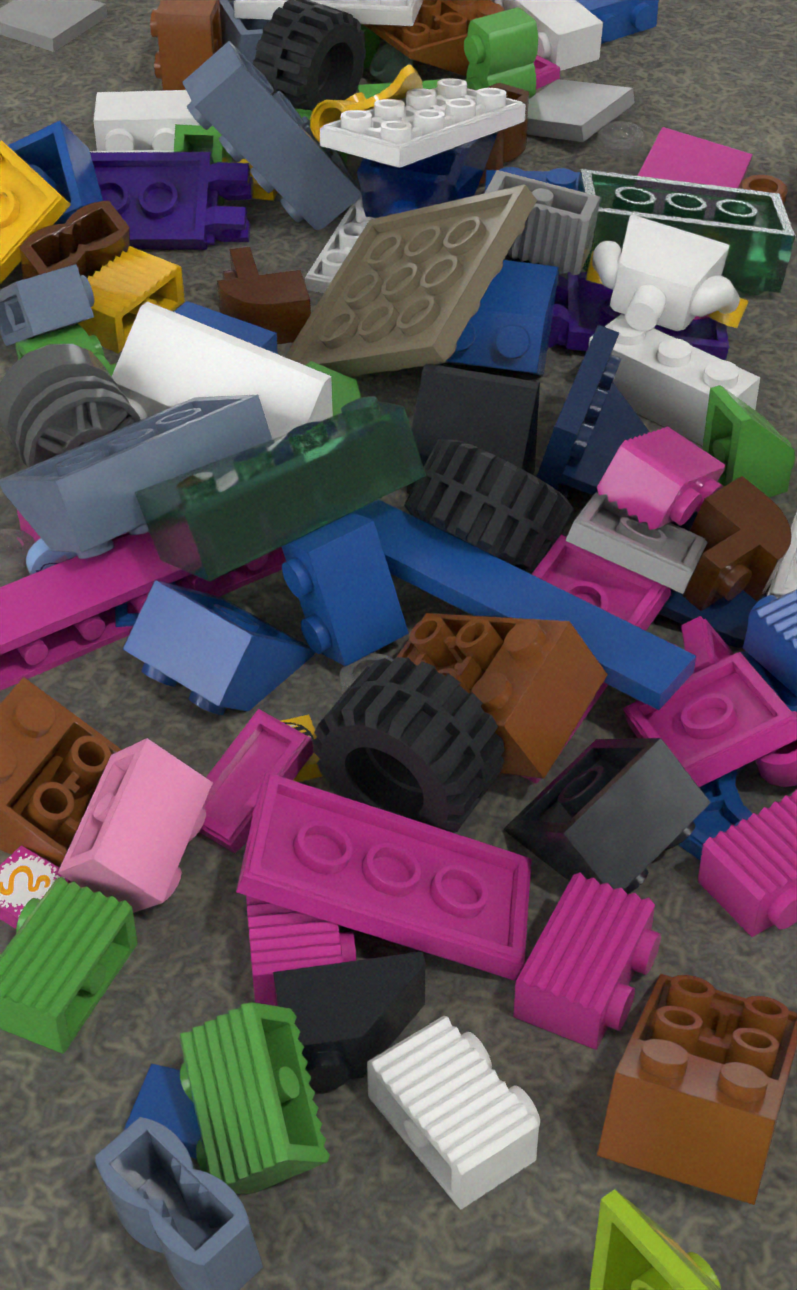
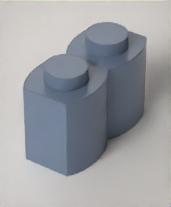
M139 1117L95 1156L97 1168L123 1227L140 1244L151 1250L164 1253L172 1275L184 1290H240L263 1268L252 1228L241 1200L219 1178L207 1172L194 1169L186 1147L171 1130L156 1121Z

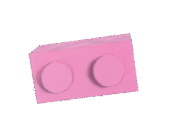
M148 738L112 754L58 874L71 882H76L81 888L87 886L93 892L101 891L106 897L113 895L119 902L126 900L132 906L133 913L164 903L173 894L181 879L182 871L178 865L186 846L197 835L205 821L206 810L203 808V805L213 782Z

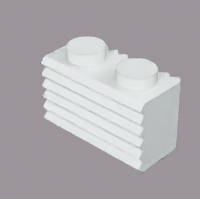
M448 1016L440 1017L367 1061L368 1097L459 1209L465 1208L485 1193L497 1187L498 1184L503 1183L536 1161L540 1117L533 1101L518 1086L514 1085L508 1089L505 1081L499 1080L496 1071L492 1070L489 1054L481 1041L471 1032L461 1035L458 1028L452 1026Z

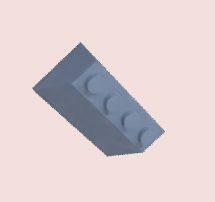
M258 394L195 397L0 479V486L2 492L51 551L77 553L79 559H85L111 550L114 547L112 539L126 532H129L130 535H139L163 526L165 523L163 516L178 509L180 513H185L211 504L213 502L211 494L225 487L228 491L245 488V483L274 461L278 455Z

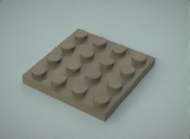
M526 184L369 220L285 358L303 365H307L312 361L348 377H358L385 371H398L405 368L425 366L426 363L433 365L445 363L455 352L457 341L470 318L478 311L480 300L492 279L501 271L503 260L513 242L523 232L525 221L537 202L536 198Z

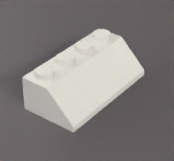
M148 301L140 307L112 378L116 382L118 389L128 399L129 404L138 413L141 420L195 397L258 394L278 457L282 453H286L306 463L323 456L332 466L334 465L332 381L330 375Z

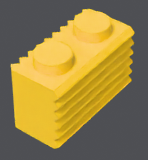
M129 246L127 252L122 251L120 257L115 256L113 262L109 261L107 265H102L100 272L95 270L93 277L88 276L87 279L94 294V306L91 307L94 317L77 324L86 331L88 336L96 335L101 346L120 353L124 348L138 311L143 304L148 301L173 312L185 302L182 267Z

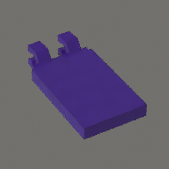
M90 152L103 201H110L130 227L131 247L151 250H207V245H215V239L220 242H249L250 222L247 220L246 207L218 206L219 196L228 201L252 199L253 178L250 177L249 163H214L211 152Z
M568 272L566 278L558 274L548 347L552 348L558 343V345L566 346V349L587 351L589 338L594 335L597 326L605 327L622 314L610 307L613 290L603 284L586 280L587 272H580L577 275H572L571 272ZM712 318L692 320L684 330L680 331L659 325L654 327V329L676 339L684 340L691 346L726 361L729 342L727 326Z

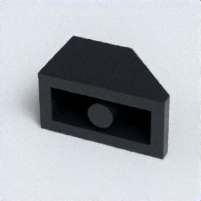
M423 951L273 972L276 1006L290 1008L297 1016L294 1024L300 1030L298 1040L304 1046L301 1054L308 1061L305 1070L311 1076L309 1085L313 1090L329 1091L344 1085L349 1079L363 1078L368 1073L367 1061L386 1051L425 1005L426 970Z

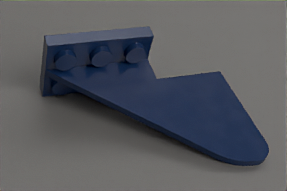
M598 325L554 426L536 476L559 491L566 499L571 487L594 495L596 492L598 493L597 486L620 445L625 440L628 441L634 437L638 438L639 435L643 436L644 433L647 435L650 432L613 383L622 359L612 355L619 332ZM695 511L683 525H679L674 521L671 523L690 531L698 513ZM671 589V596L658 614L681 624L701 616L710 623L726 644L743 648L748 627V616L757 601L742 590L732 600L728 601L722 597L703 611H700L684 598L682 593Z

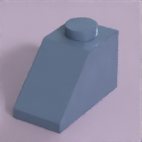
M77 264L17 281L0 289V333L6 346L94 317L91 309L94 306V294L88 279L84 275L80 276Z

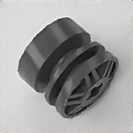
M49 344L28 352L8 369L0 382V426L11 444L18 450L20 458L27 468L141 420L99 359L90 350L74 344Z

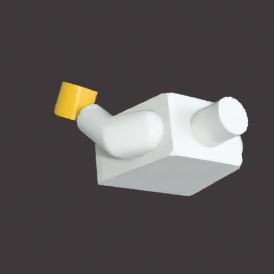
M631 214L622 252L616 242L603 241L591 253L586 280L603 284L607 288L612 289L610 307L616 312L625 314L627 323L638 331H649L655 325L680 331L684 330L696 316L703 317L705 315L727 326L738 328L749 300L739 297L729 279L721 276L730 245Z

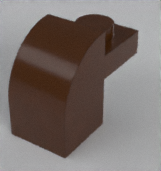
M250 247L230 249L231 270L223 271V280L217 281L220 313L277 333V344L293 343L311 315L310 297L301 270L259 275Z
M743 476L706 497L700 507L690 532L705 538L707 544L683 597L700 611H703L722 597L728 601L732 600L742 590L758 602L766 594L790 547L792 536L786 516L768 496Z

